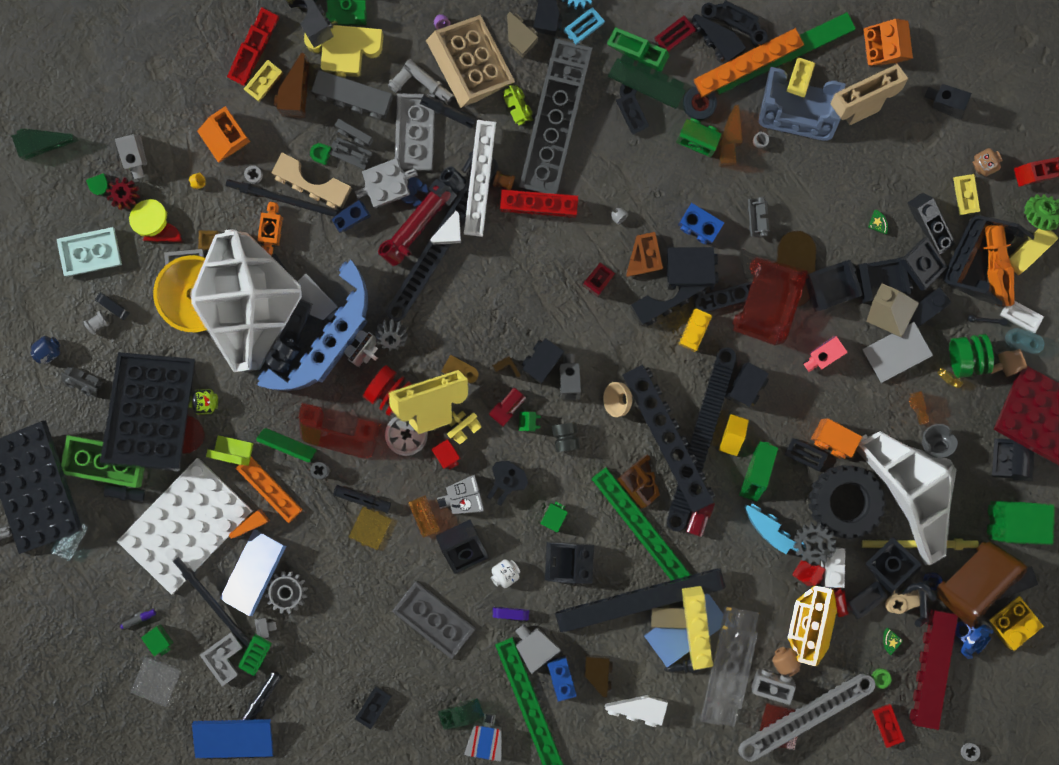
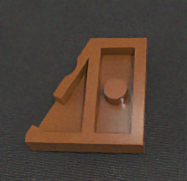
M656 233L637 235L626 276L631 277L663 270Z

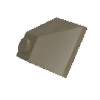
M882 283L872 302L866 322L902 338L919 303L901 291Z

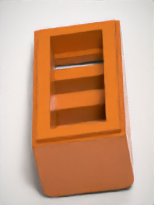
M257 510L233 530L229 537L231 539L236 538L268 523L270 520L262 510Z

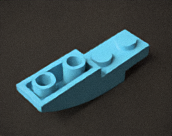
M745 504L744 510L747 517L768 543L784 554H787L789 549L797 552L798 549L793 547L796 542L790 539L791 535L783 530L778 532L781 526L777 522L778 518L769 513L767 516L762 514V509L754 504H751V506ZM802 542L804 549H806V544Z

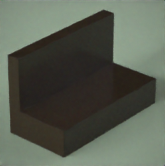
M510 356L492 365L496 373L511 367L517 379L521 378Z

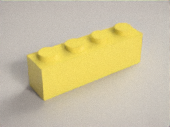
M702 587L683 588L685 620L693 670L713 667L705 597Z

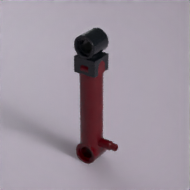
M454 167L446 168L441 173L440 180L436 179L428 188L431 192L395 235L380 245L378 254L391 266L400 264L404 256H410L411 251L408 247L445 204L448 206L457 196L455 193L460 192L465 187L466 179Z

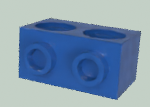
M691 203L678 225L681 226V231L688 235L694 234L699 242L706 245L714 241L724 222ZM694 216L697 223L690 225L687 222V217ZM704 226L712 227L713 234H705L703 231Z
M566 656L547 661L557 700L562 701L576 697Z

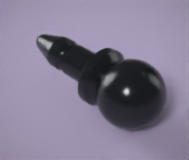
M689 659L688 661L683 660V664L665 667L664 671L679 672L685 670L686 674L688 672L697 673L701 669L693 670L691 659Z

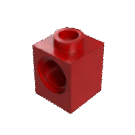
M449 439L431 449L443 469L448 467L450 470L459 464L458 460L461 458Z

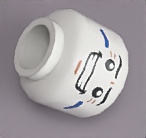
M504 559L492 568L493 576L491 579L497 587L500 585L503 588H508L519 579L520 570L513 560Z

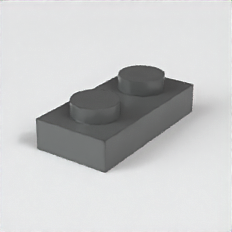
M340 119L335 123V127L338 129L337 133L346 138L349 135L355 139L354 142L362 147L365 145L371 146L373 142L371 136Z

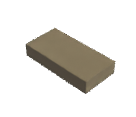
M653 608L651 611V627L686 628L684 608Z

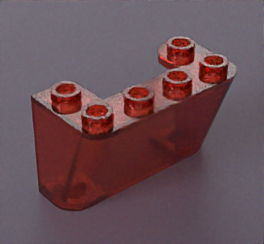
M301 404L299 429L303 442L362 459L370 458L373 455L382 424L359 418L355 434L351 436L321 428L324 420L323 410L310 404Z

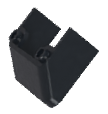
M977 215L970 220L946 269L944 281L951 287L978 300L1002 306L1003 302L991 293V285L983 281L988 270L989 255L988 249L983 248L987 247L985 228L989 225L1004 226L1006 243L1011 244V246L1015 243L1017 237L1033 240L1035 236L1018 223Z

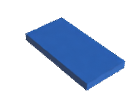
M271 719L193 721L192 723L195 758L273 757Z

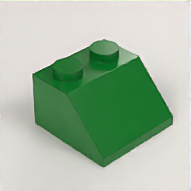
M694 118L686 119L676 143L711 158L722 133H719V130L713 126L705 127L701 125V122Z

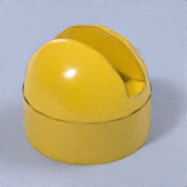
M201 173L193 174L189 178L190 187L193 189H200L205 186V178Z

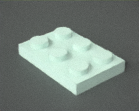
M114 227L57 239L65 277L122 265Z

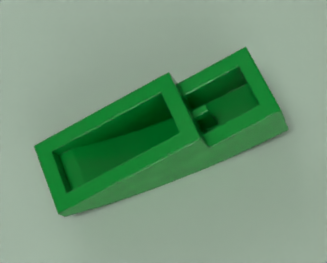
M616 27L607 43L608 46L660 72H662L670 56L666 49Z

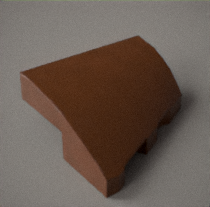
M648 454L617 479L640 509L650 505L660 495L658 486L655 484V474L650 469L648 460L651 459Z

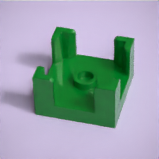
M327 0L328 12H326V18L330 20L332 25H367L366 0Z

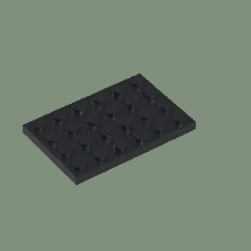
M118 352L100 459L101 465L180 471L196 364L195 359Z
M46 420L0 438V499L19 554L83 531Z

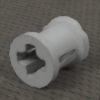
M98 311L97 315L90 320L83 321L85 327L93 336L102 327L110 325L101 311Z

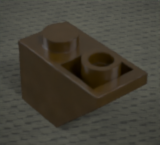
M586 655L585 677L602 697L607 698V692L611 693L612 681H608V675L612 673L613 661H609V656Z

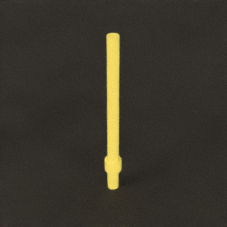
M862 540V548H882L889 540ZM897 540L904 548H917L915 540ZM947 540V548H954V550L978 548L979 542L976 540Z

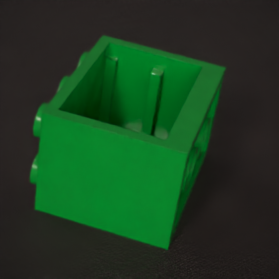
M991 501L990 505H988L987 512L988 516H990V524L987 525V535H989V539L1013 543L1053 544L1054 505Z

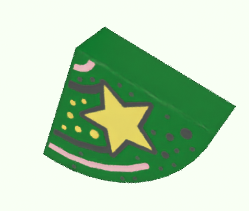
M874 210L868 228L886 235L888 231L887 220L881 212Z
M886 628L883 634V644L886 652L892 655L903 640L889 628Z

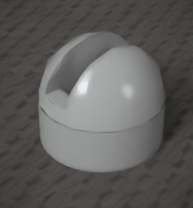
M758 132L753 138V144L756 148H764L769 143V136L764 132Z
M616 208L617 213L612 212L611 215L614 222L618 225L628 216V213L622 208Z

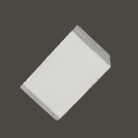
M457 211L430 239L433 244L461 243L460 216Z

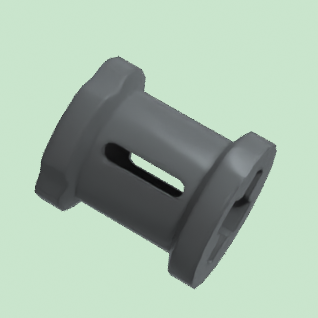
M316 462L311 466L310 473L316 479H324L329 475L330 468L326 463ZM317 466L324 467L323 475L316 473L318 470Z

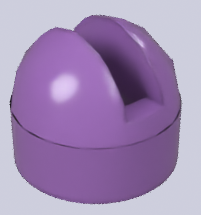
M440 14L434 19V26L438 30L450 26V21L445 15Z

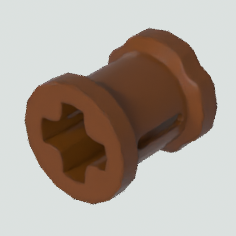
M497 170L492 187L499 186L512 190L516 176L513 175L511 177Z

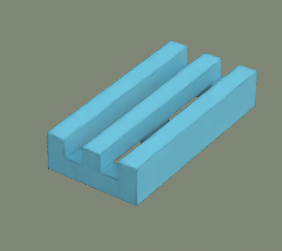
M592 7L568 25L563 32L569 35L568 38L572 39L573 43L578 44L602 26L605 21ZM591 14L594 16L576 31H571ZM596 20L598 21L595 25H593L591 28H589L586 32H584V33H583L582 35H580L578 38L576 37V35H578L580 32H582L585 28H587L589 25H591L594 21H596Z

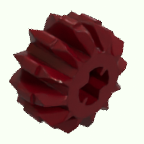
M126 177L122 179V182L119 178H116V184L109 183L113 187L112 190H106L107 193L111 194L107 197V200L112 201L111 206H118L119 210H123L124 206L129 210L131 209L130 203L133 205L137 204L134 198H140V195L136 194L139 188L134 186V181L128 182ZM124 190L126 192V195H122L123 197H121L120 192H123Z

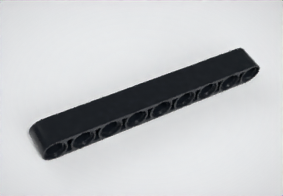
M716 568L555 612L560 632H567L683 601V588L701 586L705 595L725 589L726 585L721 568Z

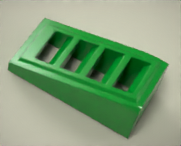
M255 634L238 667L255 676L272 643Z

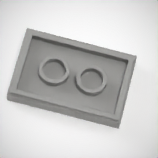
M915 322L908 325L902 338L890 334L862 349L881 383L933 356Z

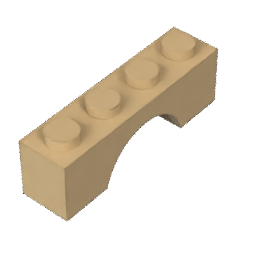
M281 153L272 171L276 181L284 185L288 182L293 185L292 189L300 193L304 190L310 193V198L316 201L322 199L327 202L326 205L335 210L337 207L343 209L352 191L351 186L335 178L321 185L308 183L302 176L301 163L284 153Z

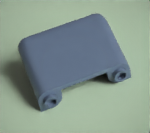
M771 67L761 105L759 124L765 128L824 141L832 139L841 118L830 103L835 93L845 89V83L830 81L824 85L823 89L808 86L804 98L786 92L790 82L787 81V73L780 68Z

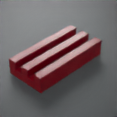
M684 15L657 35L654 41L659 44V47L669 52L693 34L696 29ZM682 22L685 23V25L682 26L679 30H677L663 42L661 41V38H663L665 35L671 32L674 28H676ZM687 28L690 29L684 35H682L680 38H678L676 41L670 44L668 47L665 46L667 43H669L672 39H674L684 30H686Z

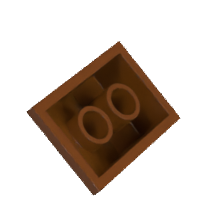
M300 53L280 86L278 95H275L274 106L277 107V111H279L282 117L305 118L310 64L305 53Z

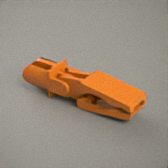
M989 225L985 228L987 247L983 248L988 249L989 253L987 275L992 288L991 291L994 296L1003 302L1002 306H1012L1014 304V268L1011 266L1007 252V246H1011V244L1006 243L1004 226Z

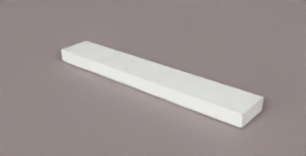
M477 120L464 235L483 237L496 122Z

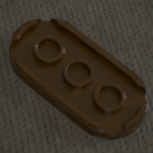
M802 231L787 233L782 237L777 246L775 293L778 299L789 307H799L810 300L803 275L815 272L816 245L812 237Z

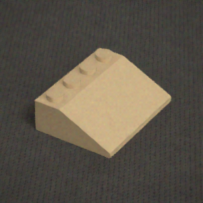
M481 15L435 30L426 40L460 108L475 103L515 82Z

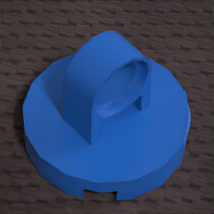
M963 621L957 623L955 635L964 642L961 653L967 659H972L973 656L971 654L974 652L979 654L990 642L991 637H989V634L994 633L993 629L987 624L977 629L974 627L971 629ZM963 625L969 628V632L965 636H961L959 632L960 627Z

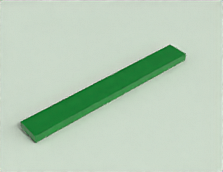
M848 12L800 34L799 36L804 43L803 47L716 90L718 95L769 72L771 67L777 68L855 31L856 28Z
M606 467L591 478L670 580L691 575Z
M511 637L496 643V649L542 765H563L514 638Z

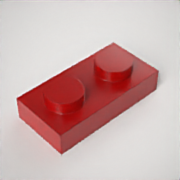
M891 704L872 710L886 748L905 741Z

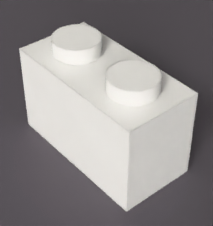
M836 547V550L832 551V558L827 556V562L821 559V567L825 569L821 586L844 588L845 548Z

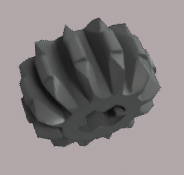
M392 318L390 322L384 320L383 324H378L375 338L377 345H381L382 350L388 348L391 352L392 348L398 351L400 346L404 347L408 334L406 326H401V321L395 323Z

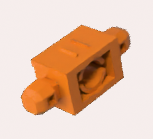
M269 202L266 210L268 213H261L257 240L259 243L264 244L262 248L270 255L273 254L274 250L272 245L279 246L283 217L277 215L279 213V205L276 202ZM272 223L275 226V230L270 234L272 238H268L269 235L266 233V227Z

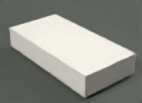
M1014 301L1012 306H1005L1000 314L1001 317L1006 318L1032 334L1036 333L1044 316Z

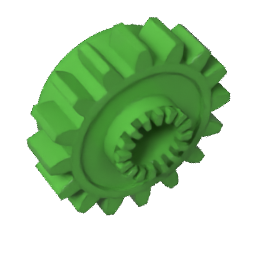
M1038 194L1035 197L1031 196L1024 207V214L1027 215V220L1041 230H1056L1059 227V199L1055 201L1053 196L1047 198L1045 194L1042 197Z

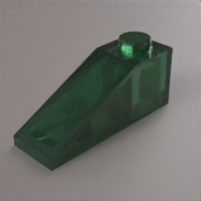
M27 128L20 129L16 132L17 134L12 135L18 156L23 160L78 141L77 137L73 134Z

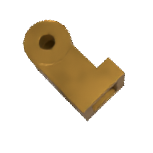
M452 355L449 356L441 371L447 374L450 371L459 370L468 379L469 384L476 382L478 379L477 369Z

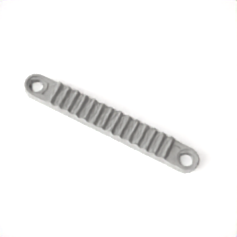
M860 674L847 682H843L840 686H836L835 689L829 690L828 693L822 694L821 697L815 698L809 704L803 705L802 708L796 709L795 712L789 713L788 716H784L781 720H777L776 723L770 724L769 727L763 728L762 731L756 732L755 735L743 741L739 746L740 756L751 762L757 760L869 695L875 688L874 679L869 675ZM863 679H867L869 682L866 689H861L860 687ZM747 746H753L754 752L750 756L745 755Z

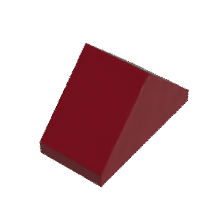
M600 262L585 280L583 287L598 297L615 273Z

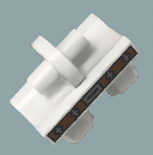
M362 330L358 332L355 338L361 342L358 347L355 348L349 345L344 351L349 357L348 360L360 367L363 361L367 364L371 358L375 361L378 359L374 355L378 349L375 347L377 344L375 336L370 332L366 333Z

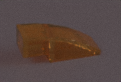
M739 105L734 106L722 132L719 147V167L734 166L736 164L735 147L742 144Z

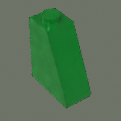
M759 442L754 450L739 496L755 502L758 501L767 489L778 447L773 446L769 442Z

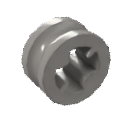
M249 166L246 168L244 176L248 182L257 184L262 180L263 173L257 166ZM252 170H256L258 177H254V180H251L252 178L249 175L250 172L253 173Z
M966 743L961 748V755L968 761H975L980 757V749L975 744ZM973 747V751H975L974 756L970 755L968 757V753H966L967 748L971 749Z

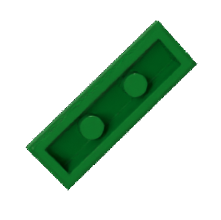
M264 428L256 439L259 443L308 463L313 461L317 449L267 428Z

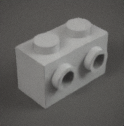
M766 668L762 670L757 669L752 683V694L790 705L796 688L792 677L783 674L781 676L773 674V671Z

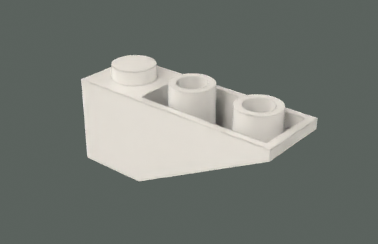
M645 695L605 704V709L611 715L619 716V714H623L629 720L638 722V719L646 721L645 724L656 727L657 724L662 726L668 702L661 698Z

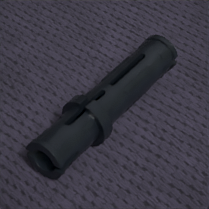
M424 93L420 101V105L434 110V113H440L472 129L476 121V117L444 103V100L435 99Z
M336 485L333 493L334 497L336 496L366 506L369 510L375 509L386 514L389 513L392 502L376 498L375 495L369 496Z
M271 671V674L255 698L248 703L249 707L240 718L241 720H254L257 714L262 712L263 705L282 679L278 672Z

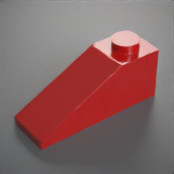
M1059 157L1030 162L1014 168L1018 186L1021 187L1059 178Z

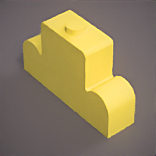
M332 25L331 32L334 37L315 48L306 33L304 34V42L309 51L312 53H320L322 51V71L342 78H346V76L359 77L361 75L362 55L365 54L368 58H376L382 51V29Z
M459 370L389 392L390 408L401 421H409V424L418 434L435 430L452 422L451 403L460 404L466 400L468 396V379Z

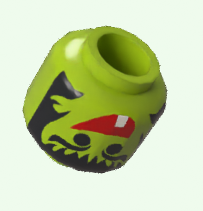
M197 389L190 398L189 407L193 408L196 414H212L218 408V395L214 394L211 389Z

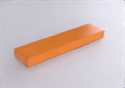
M252 456L249 466L238 465L236 467L237 471L288 523L303 511Z

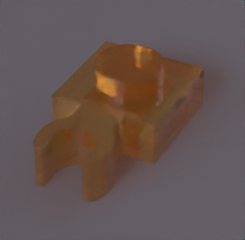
M922 391L910 393L909 404L917 413L919 425L929 423Z

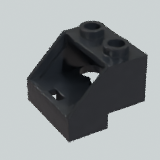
M546 542L545 581L592 584L594 545ZM575 548L574 577H573V576L571 575V570H572V568H573L571 562H572V559H573L572 550Z

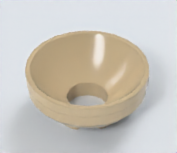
M610 383L603 395L606 411L613 417L626 415L632 406L633 395L624 383ZM623 394L626 395V404H624L622 399Z

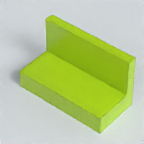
M218 435L215 449H208L206 457L249 466L254 443Z

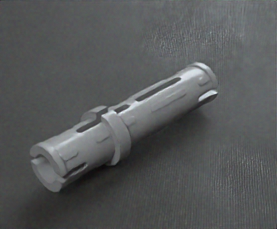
M409 59L403 66L414 78L427 87L432 95L435 94L444 100V103L448 104L452 100L451 98L454 97V94L444 88L440 81L432 78L412 59Z

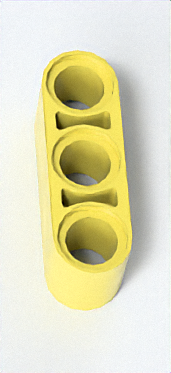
M1038 229L1032 234L1035 236L1033 240L1027 239L1009 256L1011 266L1017 275L1023 273L1058 240L1059 237L1052 230Z

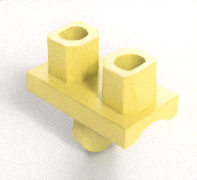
M453 411V419L449 425L451 427L456 423L458 425L448 432L447 435L458 444H462L468 439L462 432V429L468 426L475 433L481 428L477 420L478 416L473 412L465 420L461 421L466 416L464 411H461L458 415Z

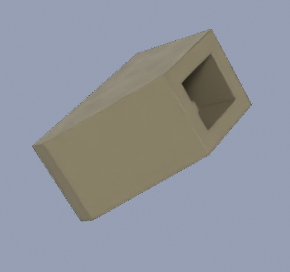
M509 12L507 14L509 46L523 58L538 42V33L531 26L526 27L523 24V19L515 13L513 15Z

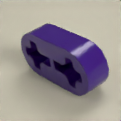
M493 607L492 617L529 620L530 610Z

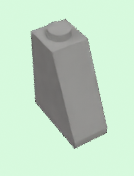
M305 274L297 282L301 285V299L313 304L309 315L325 322L333 320L339 307L309 275Z

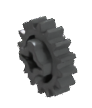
M811 522L810 527L804 524L803 530H797L798 535L794 537L796 543H794L793 547L798 549L796 555H803L802 561L807 558L809 559V564L814 560L819 565L821 559L827 562V556L833 557L832 551L836 550V546L833 544H836V538H832L834 532H828V526L822 528L820 522L817 526H814V523ZM824 538L827 539L828 546H826L827 544L824 542ZM802 540L803 543L806 544V549H804L802 545Z

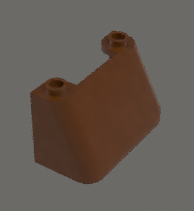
M983 541L976 549L978 552L947 582H941L936 588L938 590L936 597L971 629L1001 595L1013 586L1016 581L1019 582L1025 576L1028 566L991 541L987 543Z

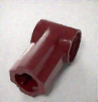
M513 388L488 415L504 427L526 397L516 388Z
M715 502L695 513L692 512L686 532L702 537L707 520L712 515Z

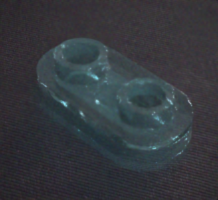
M1020 328L1010 329L1005 335L1006 343L1010 347L1030 354L1041 352L1045 345L1041 336ZM1013 335L1017 336L1016 342L1012 340ZM1031 341L1035 342L1034 348L1030 346Z

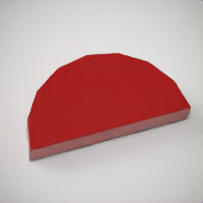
M166 223V226L160 233L151 237L145 236L143 241L182 242V237L176 227Z

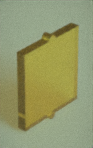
M362 507L349 537L360 542L362 546L367 545L378 550L392 519L379 514V511L374 512L366 507Z

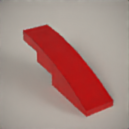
M261 7L254 25H251L245 41L240 45L227 78L245 86L275 29L280 15Z

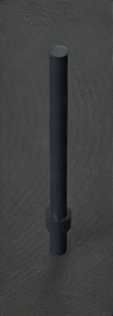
M230 179L226 181V187L240 190L244 194H255L335 217L338 213V210L254 187L244 181L242 183Z
M179 556L172 562L182 572L183 578L185 580L188 579L247 649L250 644L249 639L196 578L195 572L191 567L188 568Z

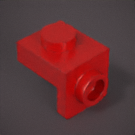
M801 560L792 575L806 586H816L822 581L825 569L820 565L812 566L805 560Z

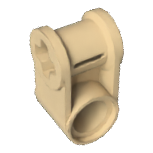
M902 589L900 592L889 596L885 600V608L891 613L901 614L920 606L918 590L903 595L902 591L904 589ZM895 601L898 602V604L896 605L897 608H893V606L895 605Z

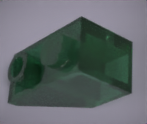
M478 698L438 711L444 730L469 725L484 717Z

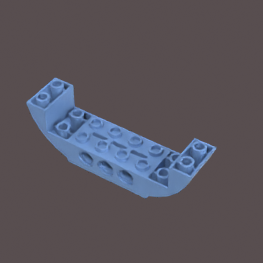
M352 260L348 263L344 262L339 269L341 272L339 276L357 290L349 294L346 299L348 302L344 308L341 306L334 315L336 316L335 320L325 326L323 329L324 335L321 339L317 338L311 346L313 348L309 354L306 353L301 358L300 367L290 373L288 376L289 381L277 372L268 369L267 372L264 370L258 377V386L279 391H292L309 387L318 381L323 383L344 355L346 348L353 343L358 332L368 322L366 320L368 294L363 276ZM344 323H347V324H348L347 330L344 331V332H341V330H340L341 325L344 324ZM335 338L336 345L330 348L329 341ZM320 354H324L325 359L322 363H318L317 358Z

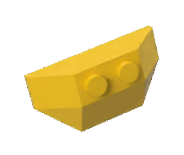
M813 586L796 600L788 640L797 655L798 662L817 667L829 649L837 613L834 590Z

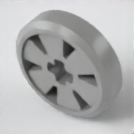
M397 416L391 419L385 431V439L389 448L403 456L418 453L425 446L428 438V431L418 434L409 424V421H401ZM409 429L412 436L404 440L401 432Z

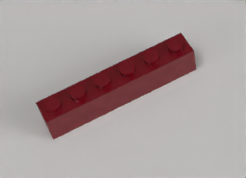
M930 609V613H928V621L926 622L928 625L927 632H924L923 635L924 651H921L919 658L921 669L918 670L916 675L918 687L913 693L915 704L914 709L912 708L910 711V720H912L911 723L915 726L939 730L958 619L955 613Z

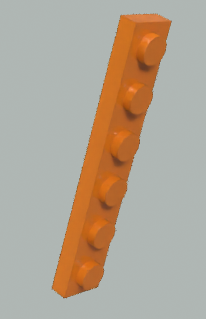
M796 28L695 78L693 81L701 97H704L803 47L804 43Z

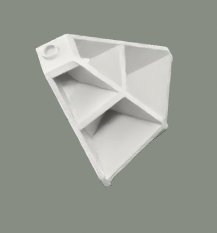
M230 229L225 230V233L214 236L191 296L194 309L232 371L247 372L261 369L265 358L272 350L300 301L302 293L301 285L247 232Z
M881 431L869 437L866 434L863 435L856 451L887 484L907 517L923 563L931 565L945 557L949 512L956 476V468L951 460L934 458L925 451L907 446Z

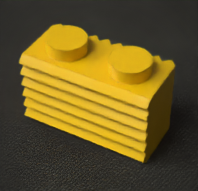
M694 309L678 344L696 352L712 315L699 309Z

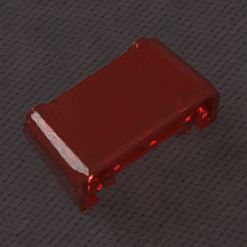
M755 257L749 268L752 271V275H754L744 310L739 315L736 314L733 319V331L776 346L784 343L789 335L808 271L769 259Z

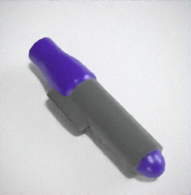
M153 609L136 613L133 618L122 622L120 628L128 629L155 616L156 611Z

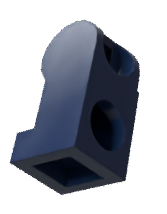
M358 200L332 218V222L338 232L343 233L359 222L368 219L371 215L363 202Z

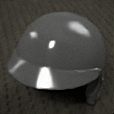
M935 424L925 430L922 445L928 455L934 458H944L955 452L958 441L947 425Z

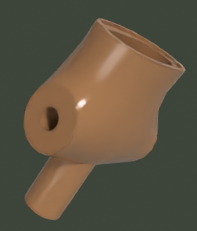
M1021 350L1005 351L998 354L1000 363L994 365L991 374L1003 370L1006 377H1010L1027 368Z

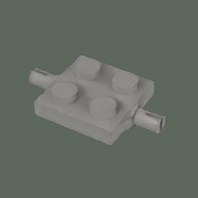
M395 158L362 171L365 188L355 191V194H357L358 199L368 195L371 198L373 207L378 208L409 196L407 179L418 176L417 171L414 168L404 172L399 159Z

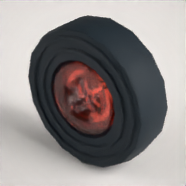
M697 87L691 88L683 99L685 113L690 118L703 121L714 114L717 107L715 94L712 92L701 97ZM699 99H702V103H704L705 106L702 105L701 108H698V104L695 103V100L698 101Z

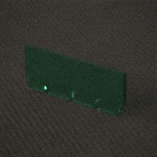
M623 54L621 59H616L608 74L609 78L677 109L686 91L682 89L685 83L675 78H672L669 83L667 82L669 76L658 70H655L654 74H650L652 67L639 61L634 66L635 59Z

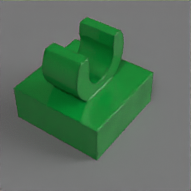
M520 412L519 431H535V429H540L541 426H536V418H541V416L536 415V412Z

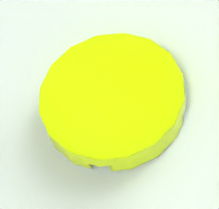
M148 199L135 205L131 210L129 221L132 229L137 234L151 237L164 229L168 214L161 203Z

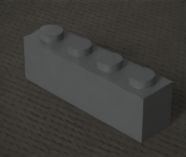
M318 70L311 91L316 96L315 99L326 102V100L334 102L333 105L344 108V106L352 108L351 111L359 114L366 112L370 114L371 118L377 120L381 118L386 119L393 99L391 93Z

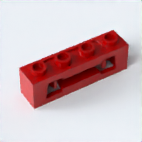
M502 190L500 212L576 218L578 196L513 190Z

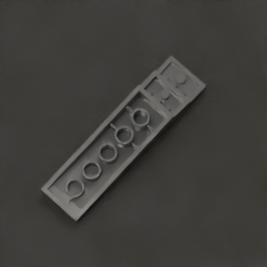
M555 39L519 187L542 193L557 194L592 47Z

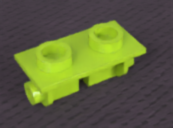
M511 85L509 89L504 90L503 98L508 108L514 105L516 107L510 111L515 124L521 126L525 124V121H533L531 116L532 110L523 99L525 96L522 89Z

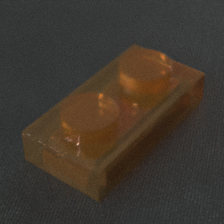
M426 496L408 502L423 538L440 531Z

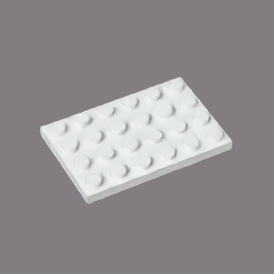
M196 458L117 542L173 595L187 580L183 578L182 572L172 561L179 556L188 568L191 567L195 572L253 510L199 458Z

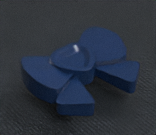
M416 177L409 178L408 189L410 195L401 198V200L407 204H413L415 207L420 205L422 202L415 195L417 191L428 193L427 185H423Z

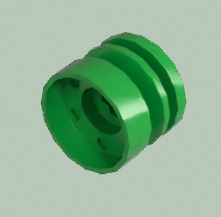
M986 334L973 335L970 341L967 337L951 339L949 346L952 370L957 378L972 376L973 370L977 375L992 373L994 355L991 341Z

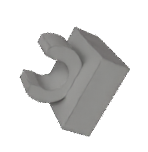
M266 618L255 619L257 635L262 638H269L268 631L277 630L276 622L267 623Z

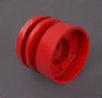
M385 365L372 380L363 394V398L372 404L381 399L382 402L379 409L382 411L389 405L385 414L391 416L393 411L390 408L389 392L413 384L408 381L402 387L401 385L405 380L404 377H401L397 382L393 381L397 372Z

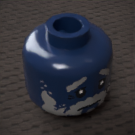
M42 336L32 344L30 354L37 363L49 364L60 355V343L54 337Z

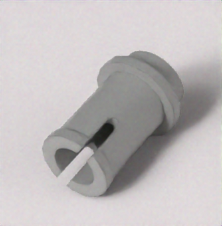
M402 68L393 80H389V88L395 93L401 91V87L412 75L405 68Z

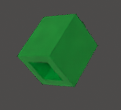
M555 502V504L550 503L540 524L558 533L568 513L565 510L566 506Z
M161 624L141 637L153 656L158 654L163 656L171 650L169 646L174 644Z

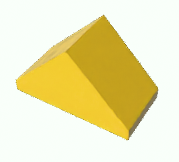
M732 414L729 415L719 451L734 456L738 455L746 437L749 420Z

